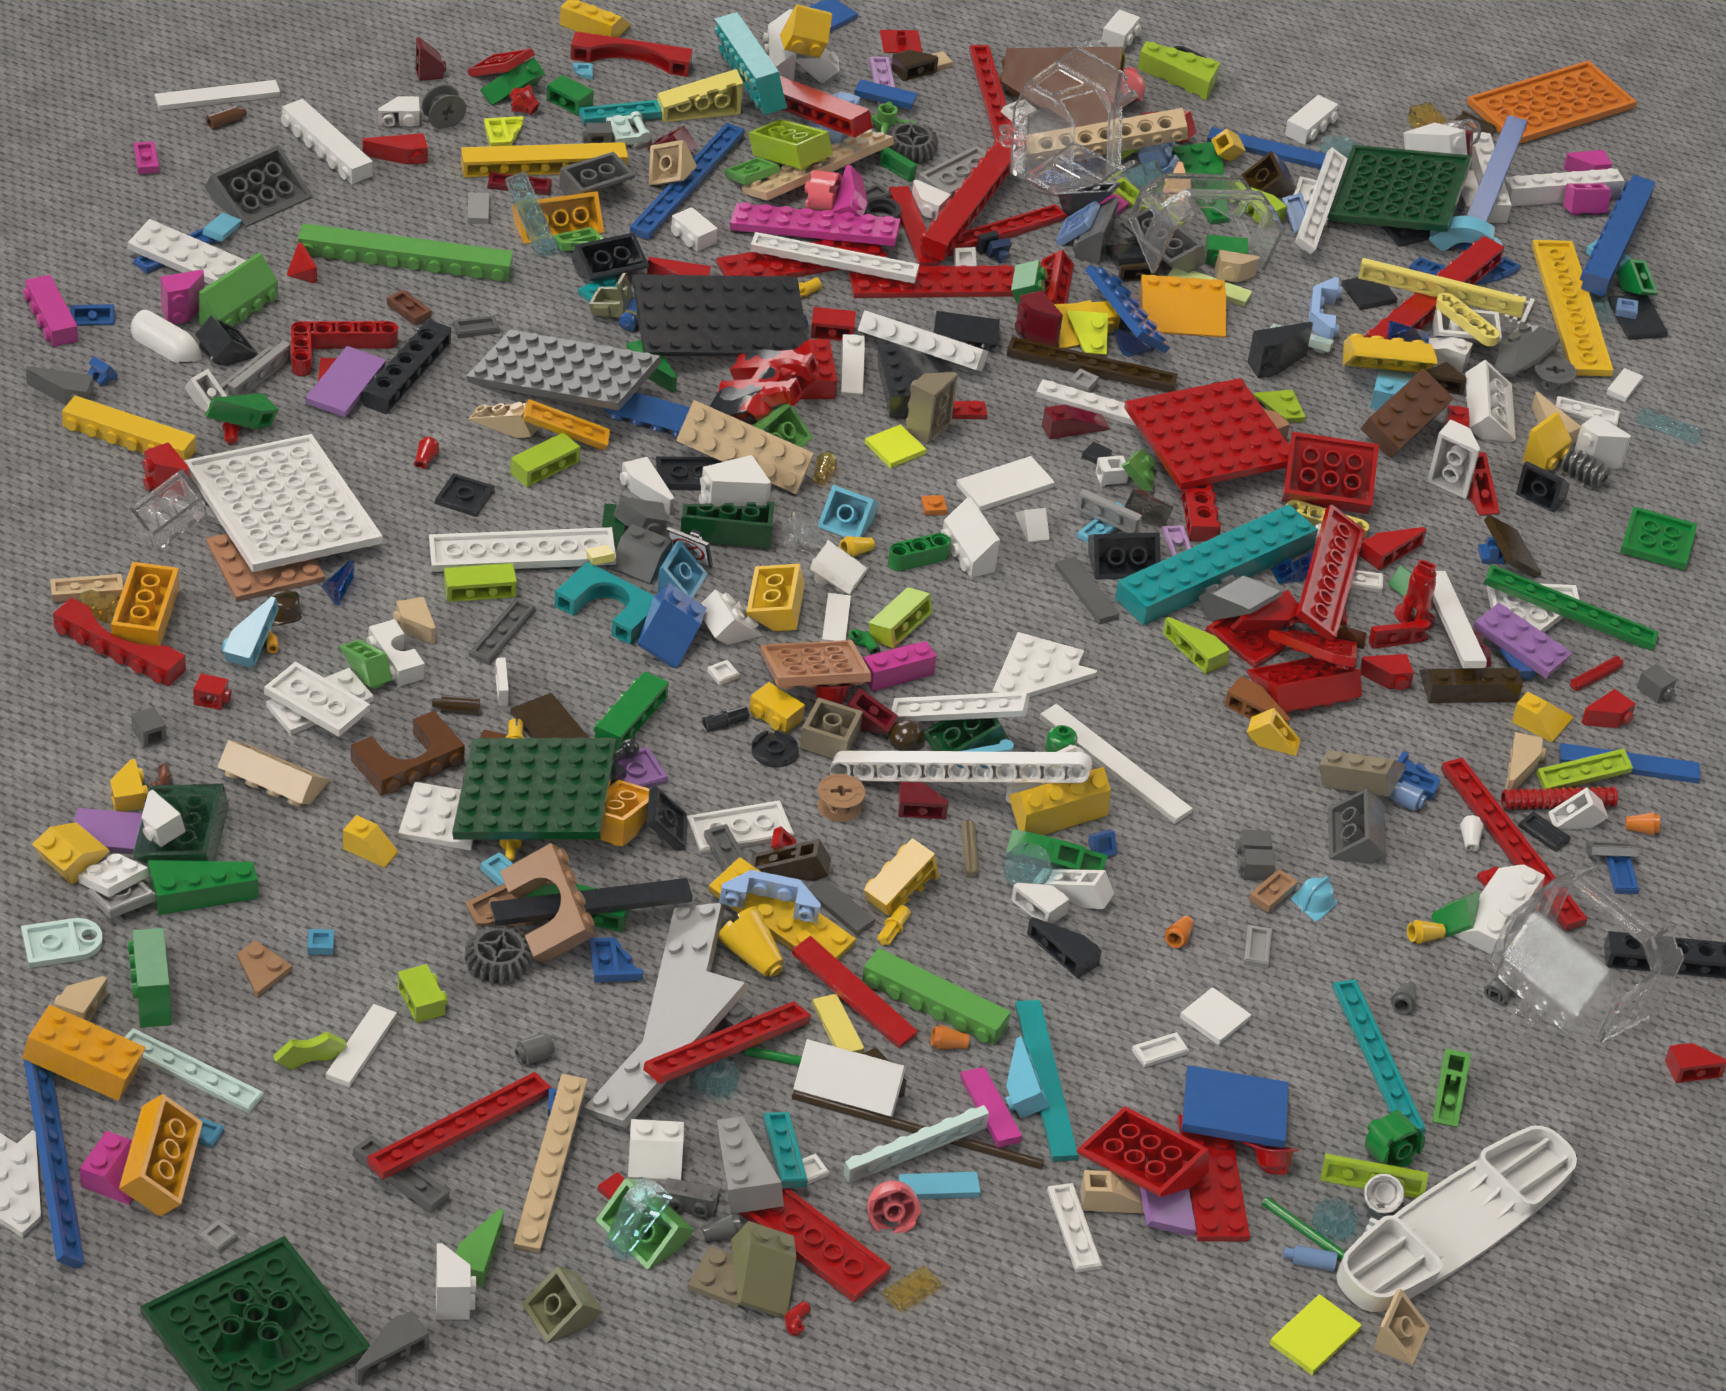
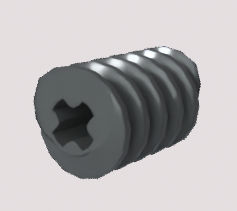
M1575 448L1570 449L1562 461V471L1568 472L1572 477L1576 476V479L1579 481L1583 480L1585 485L1590 484L1592 489L1600 488L1604 485L1610 475L1611 467L1608 466L1603 470L1604 463L1601 462L1596 466V458L1588 462L1590 459L1589 454L1582 458V450L1574 453Z

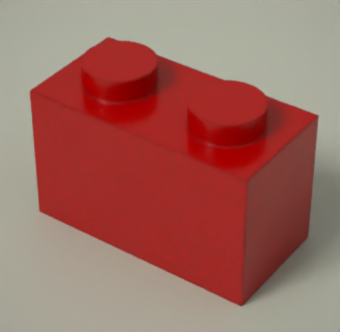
M813 307L810 338L842 341L843 334H854L856 311Z

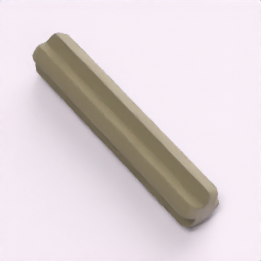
M964 820L962 822L965 876L975 878L979 872L975 822L973 820Z

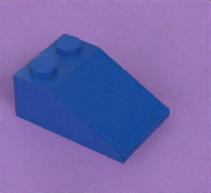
M668 583L653 597L637 645L668 666L677 668L702 623L706 607L671 583Z

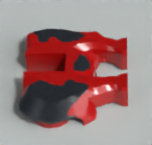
M754 350L739 355L735 365L729 368L734 380L721 381L719 383L718 393L710 407L742 421L751 414L756 420L764 418L770 414L771 407L787 403L795 406L803 395L799 381L795 377L799 375L803 376L807 381L812 380L819 370L816 358L813 353L804 356L794 350Z

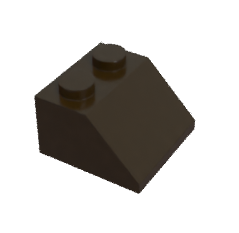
M1273 151L1269 152L1241 174L1246 186L1272 194L1277 198H1284L1297 188L1285 162Z

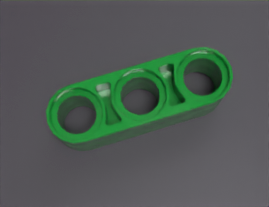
M935 533L894 543L889 549L888 567L894 571H904L945 561L949 556L951 539L944 533Z

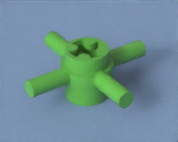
M892 102L879 105L877 114L871 115V121L875 124V129L878 132H883L885 135H887L886 132L890 126H894L895 123L901 124L902 121L909 123L910 121L898 119V109Z

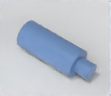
M1295 1245L1294 1249L1284 1247L1283 1258L1292 1259V1264L1334 1272L1337 1253Z

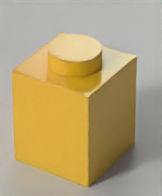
M1225 129L1211 139L1218 156L1227 161L1234 160L1246 151L1239 135L1229 129Z

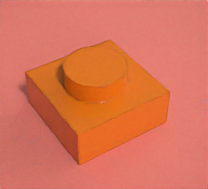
M943 495L921 496L925 516L947 515V506Z

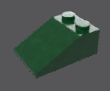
M998 718L941 720L924 730L925 737L933 751H964L1000 744V741L1004 739L1010 740Z

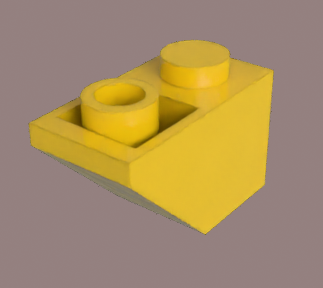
M131 759L110 780L111 798L115 811L126 812L144 809L148 789L147 785L142 786L144 774L142 768L137 767L136 759Z

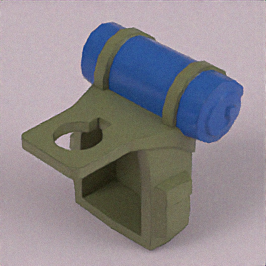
M627 273L622 274L617 282V287H599L589 303L592 315L604 318H620V327L630 332L633 331L639 322L635 295L630 288Z

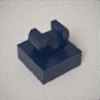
M1010 238L990 241L985 252L987 257H995L999 264L1006 263L1005 258H1009L1008 252L1012 246Z

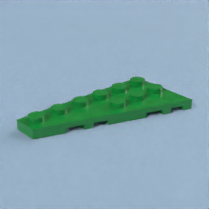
M1206 142L1174 146L1171 156L1176 155L1180 162H1183L1190 186V194L1210 225L1229 222L1230 214L1222 157L1218 156L1213 143Z

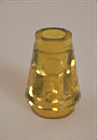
M822 452L817 456L813 477L814 482L826 483L837 467V458L834 454Z

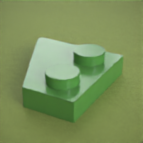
M592 227L553 235V243L561 251H574L577 244L604 239Z

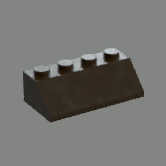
M1518 668L1419 670L1428 703L1518 702L1523 685Z

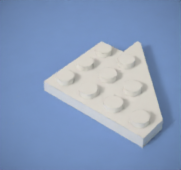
M1541 584L1579 599L1576 585ZM1487 586L1491 608L1497 603H1501L1542 632L1547 631L1564 618L1559 614Z
M1017 632L992 693L1027 692L1032 697L1095 678L1097 670L1079 665L1084 650Z
M33 1130L18 1143L0 1133V1223L23 1238L41 1222L36 1133Z

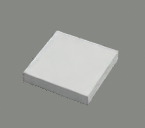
M1212 987L1183 1010L1180 1018L1220 1045L1250 1020L1251 1014Z

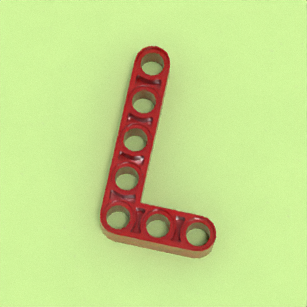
M392 321L295 322L291 325L292 373L300 377L311 373V349H345L347 346L354 349L394 348L398 345V325Z

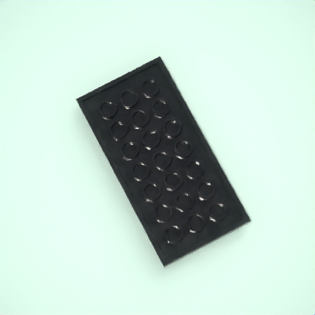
M634 274L632 277L643 353L659 356L738 357L745 352L754 350H795L808 340L798 277Z

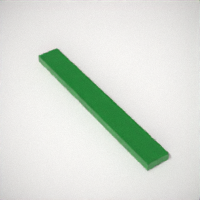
M1492 564L1487 571L1484 585L1635 646L1652 651L1655 647L1659 634L1658 631Z

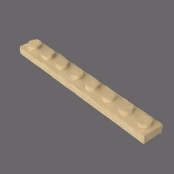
M561 1075L515 1237L514 1249L540 1253L586 1091V1078Z

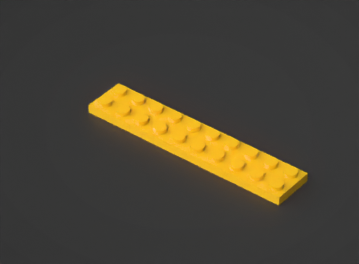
M1533 240L1531 247L1566 360L1575 367L1577 371L1576 376H1612V363L1588 291L1581 289L1583 283L1580 280L1582 269L1573 241Z

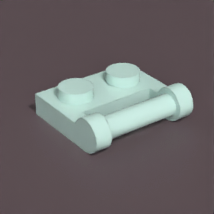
M638 111L632 112L631 115L627 116L616 115L606 118V123L611 121L614 143L625 142V145L640 142L647 143L652 138L650 131L645 128L641 113ZM631 125H635L639 133L634 134Z

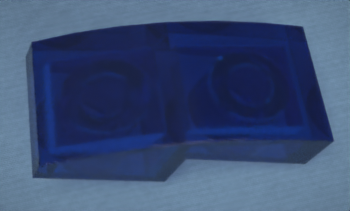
M1313 551L1295 562L1288 558L1270 568L1278 584L1306 580Z

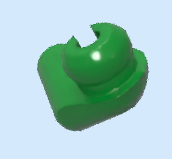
M859 629L850 631L849 638L855 645L866 647L870 655L880 652V647L870 633L860 631Z

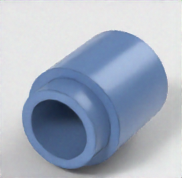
M1403 781L1402 783L1397 782L1390 794V799L1394 800V803L1415 812L1417 808H1423L1427 796L1424 795L1425 790Z

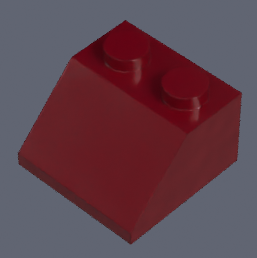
M1043 290L1021 295L1019 305L1017 306L1016 332L1021 334L1026 340L1058 347L1063 314Z

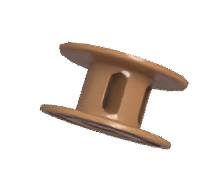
M833 774L825 777L818 785V794L820 796L818 809L823 816L833 821L845 822L858 817L862 808L861 802L865 798V788L862 782L847 774Z

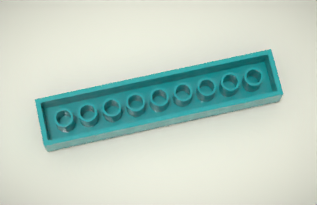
M1288 504L1118 580L1115 600L1144 626L1200 600L1198 596L1206 592L1205 588L1214 584H1221V579L1234 575V577L1246 576L1249 578L1314 548L1318 529Z

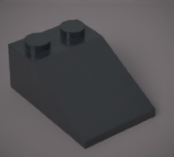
M1305 322L1254 331L1247 363L1257 378H1269L1278 375L1305 357L1313 323Z

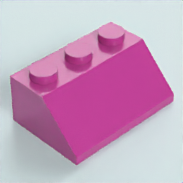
M927 641L863 656L862 658L871 672V682H866L871 691H876L934 675L937 655Z

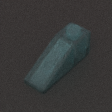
M639 1176L623 1197L604 1245L620 1260H624L669 1203L672 1196L656 1181Z

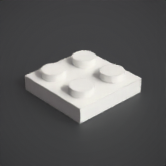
M118 853L108 856L106 860L91 865L85 871L77 874L80 884L107 897H111L150 876L148 867Z

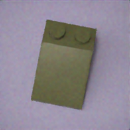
M748 1221L731 1239L738 1304L777 1317H784L788 1312L796 1263L794 1236Z

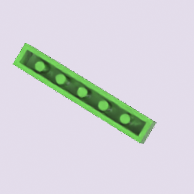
M878 948L864 965L862 982L869 988L887 993L890 998L899 999L909 1004L914 1010L926 1012L935 1020L944 1021L960 1032L965 1031L975 1036L980 1042H987L994 1046L1008 1028L1011 1011L883 949Z

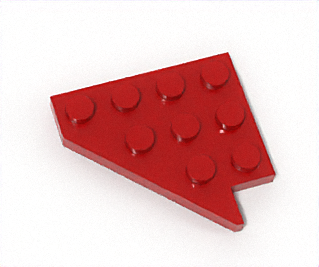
M1274 629L1269 631V639L1290 646L1291 650L1305 652L1312 655L1314 659L1336 664L1335 667L1348 670L1349 667H1355L1357 642L1335 638L1332 641L1319 634L1289 629V632Z

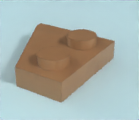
M502 884L465 902V906L476 926H495L490 902L517 899V897L508 893L506 885ZM533 922L509 924L507 926H529Z

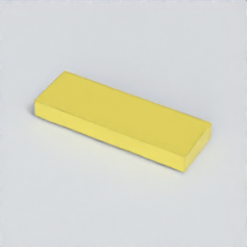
M837 994L813 999L812 1005L833 1046L863 1054L865 1048Z

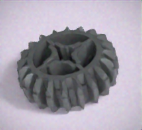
M902 121L901 124L895 123L894 126H890L886 132V135L893 136L894 144L889 146L890 149L920 165L922 161L928 163L929 159L933 160L938 151L939 141L936 132L932 131V128H926V124L920 125L918 122L912 123L910 121L905 123Z
M486 925L484 931L478 929L476 935H471L465 946L464 959L466 960L468 971H472L473 977L480 975L481 982L488 978L491 985L494 983V980H499L501 986L504 980H507L510 984H512L514 977L521 980L523 974L527 975L533 963V955L524 932L518 933L517 928L510 930L507 925L504 928H499L498 926L490 928Z

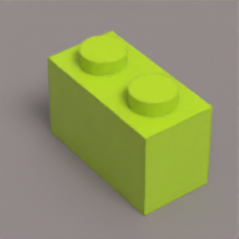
M427 964L398 972V989L416 1023L445 1015V1006L448 1005L447 995L444 990H440L438 978L435 973H431Z

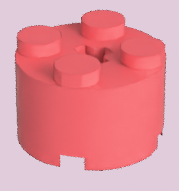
M812 170L810 181H806L805 193H808L805 208L815 211H832L842 175L836 172Z

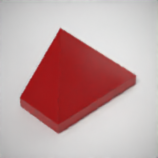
M298 243L287 275L306 282L317 283V266L303 243Z

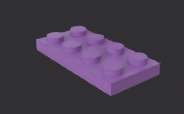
M1497 603L1477 619L1472 627L1545 679L1565 664L1572 655V652L1563 645L1551 639L1544 632L1538 630L1501 603Z

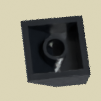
M212 315L195 334L200 341V347L209 352V358L218 365L222 363L229 366L258 355V352L240 330Z
M1525 461L1516 495L1555 513L1566 500L1570 484L1565 479Z

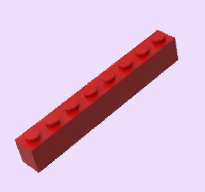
M780 76L787 108L782 109L783 111L853 138L873 128L869 109Z

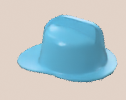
M1328 876L1323 879L1317 877L1307 879L1301 889L1290 898L1302 909V912H1305L1314 921L1323 918L1337 904V900L1334 899V888L1330 884Z

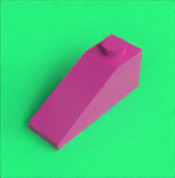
M848 164L846 165L832 212H851L856 216H862L868 203L863 178Z

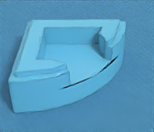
M573 63V71L578 76L593 80V64Z

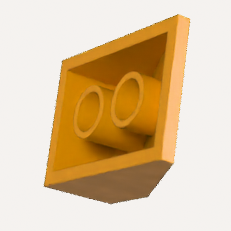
M617 780L609 789L601 839L594 840H603L614 846H624L635 838L647 819L649 788L622 780Z

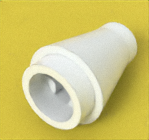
M1466 816L1460 824L1465 850L1468 851L1479 850L1484 824L1477 816Z

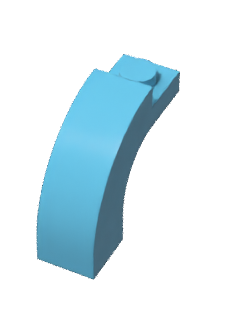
M1455 216L1452 218L1448 232L1431 230L1429 240L1441 251H1446L1451 246L1461 242L1473 244L1483 236L1502 245L1501 241L1494 237L1495 227L1482 219L1471 216Z

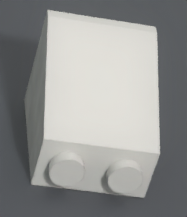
M1432 123L1403 133L1404 145L1407 150L1467 155L1466 134L1463 129Z
M752 455L703 467L702 477L700 478V504L712 503L715 507H720L724 503H733L734 506H746V502H756V506H762L769 502L771 482Z

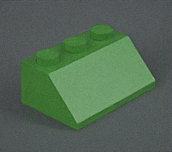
M787 403L773 407L768 416L759 419L752 425L799 447H803L813 438L794 406Z
M630 1178L624 1179L595 1220L647 1270L680 1250L694 1232V1229L646 1184Z

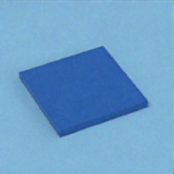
M1187 1065L1181 1131L1284 1148L1286 1143L1288 1082Z

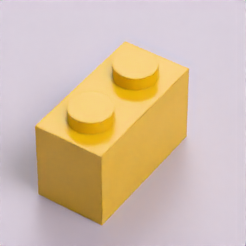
M770 682L750 696L749 711L755 718H761L767 722L774 730L787 733L804 719L805 704Z

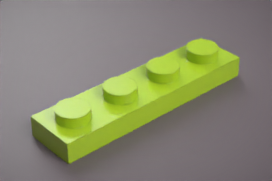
M1623 748L1539 768L1536 775L1542 788L1545 790L1547 788L1552 790L1558 788L1560 790V788H1569L1631 773L1633 767Z
M1325 1153L1320 1181L1364 1189L1372 1177L1378 1174H1390L1400 1181L1405 1197L1418 1198L1425 1193L1428 1172Z

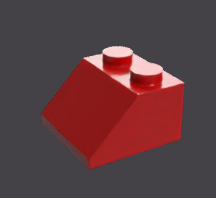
M167 442L144 450L142 466L145 471V478H143L145 489L147 491L151 490L156 497L169 499L172 495L191 500L190 468L171 444Z

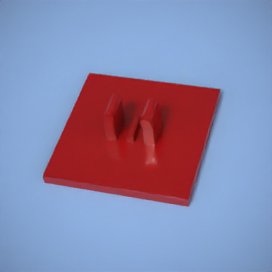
M879 30L884 53H899L906 50L922 52L918 30Z

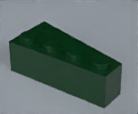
M774 501L766 502V505L756 506V502H746V506H734L733 503H724L720 507H715L712 503L683 504L680 532L690 535L694 529L702 532L700 537L706 542L770 549Z

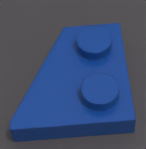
M615 937L590 938L589 949L594 982L643 981V970L641 968L637 969L634 966L632 957L621 948V944Z

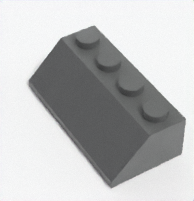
M1155 205L1121 222V226L1170 266L1189 273L1205 264L1204 245Z

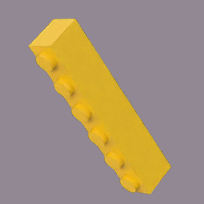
M76 395L62 410L63 427L70 431L75 430L84 433L92 438L96 437L105 440L110 444L126 447L130 451L144 453V450L169 442L183 460L190 459L196 452V435Z

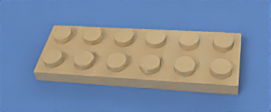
M693 400L676 440L723 462L752 455L772 484L794 494L799 492L815 455L811 451L696 400Z

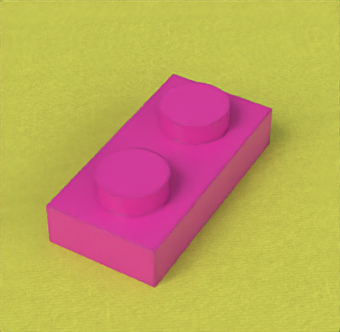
M134 142L138 174L159 173L155 142Z

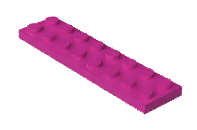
M748 202L736 203L730 221V230L895 246L901 219L892 216L877 217L871 214L856 216L851 212L835 213L830 210L815 211L809 208L794 209L789 206L773 207L768 204L752 205Z

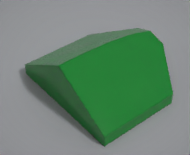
M1476 891L1451 900L1432 913V921L1444 925L1445 937H1450L1474 927L1480 897L1479 892Z

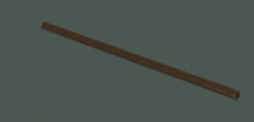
M795 1089L792 1094V1099L913 1134L927 1127ZM966 1137L949 1143L1038 1169H1042L1044 1159L1001 1147L997 1148V1146Z

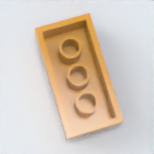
M132 562L111 623V634L137 644L160 646L180 589L179 568Z
M49 1004L28 1036L22 1059L119 1101L139 1069L146 1047Z
M164 1094L143 1105L119 1189L156 1215L162 1216L181 1205L203 1122Z

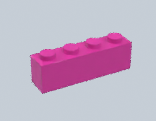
M51 275L25 279V289L22 290L25 302L29 301L31 314H36L38 327H43L45 341L49 340L52 347L78 342L77 324Z

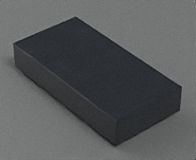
M1534 811L1518 824L1519 828L1554 852H1557L1571 839L1569 835Z

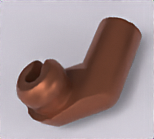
M160 764L157 767L159 781H152L150 783L151 790L157 794L160 793V795L167 791L171 779L170 769L167 764Z

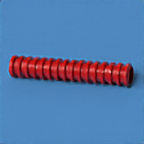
M1615 786L1610 788L1589 787L1602 800L1604 807H1609V805L1616 807L1618 791ZM1579 787L1574 789L1567 788V790L1566 788H1560V790L1558 788L1553 790L1551 788L1546 790L1544 788L1539 790L1533 788L1532 790L1518 789L1517 791L1515 789L1510 791L1504 789L1501 794V804L1504 810H1509L1510 808L1512 810L1517 808L1523 810L1524 807L1526 810H1530L1531 807L1533 809H1538V807L1540 809H1545V807L1552 809V807L1559 806L1586 787L1581 789Z

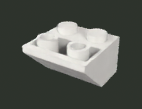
M714 590L701 603L706 607L703 617L704 622L713 636L724 644L730 645L762 636L757 629L758 623L756 620L747 616L746 605L741 601L735 602L728 593L722 594Z

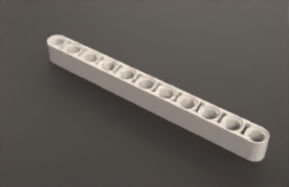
M839 751L834 756L830 766V774H847L857 778L859 781L1082 783L1089 777L1092 759L1088 754L1082 752ZM838 764H843L846 766V768H843ZM862 764H866V765H868L870 768H866V767H864ZM885 764H889L893 766V768H889ZM909 765H915L917 768H912ZM933 765H938L941 768H935ZM956 765H962L964 768H959ZM980 765H985L988 769H984ZM1004 765L1011 766L1013 769H1007ZM1028 766H1034L1036 769H1031ZM1052 766H1058L1060 769H1054ZM1076 766H1082L1084 769H1078Z

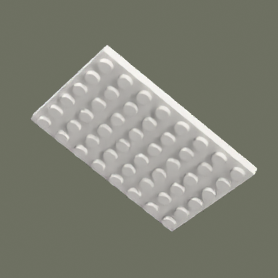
M312 434L184 460L190 468L191 479L252 572L382 544V534Z

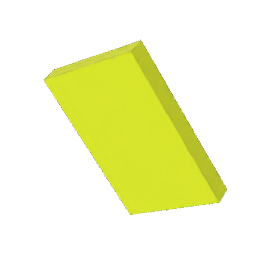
M1319 1294L1275 1334L1269 1344L1313 1375L1361 1330L1362 1324Z

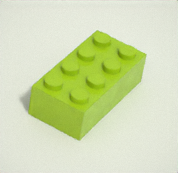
M779 119L748 132L754 156L774 161V163L796 167L799 170L807 169L813 163L823 162L827 157L833 155L829 132Z

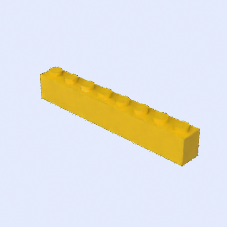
M625 142L461 147V168L463 177H489L490 172L512 175L560 174V168L613 151L628 166V154Z

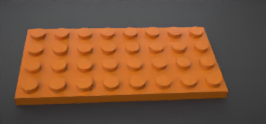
M1589 60L1469 96L1466 102L1485 121L1494 124L1499 133H1501L1508 115L1527 120V125L1519 144L1634 109L1637 103L1636 100Z

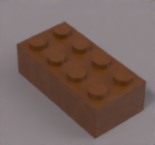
M1423 368L1370 416L1360 429L1375 444H1379V448L1387 456L1393 458L1445 410L1454 398Z

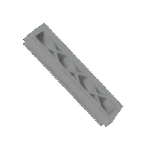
M283 340L275 348L268 346L220 384L227 396L248 394L291 359V344Z

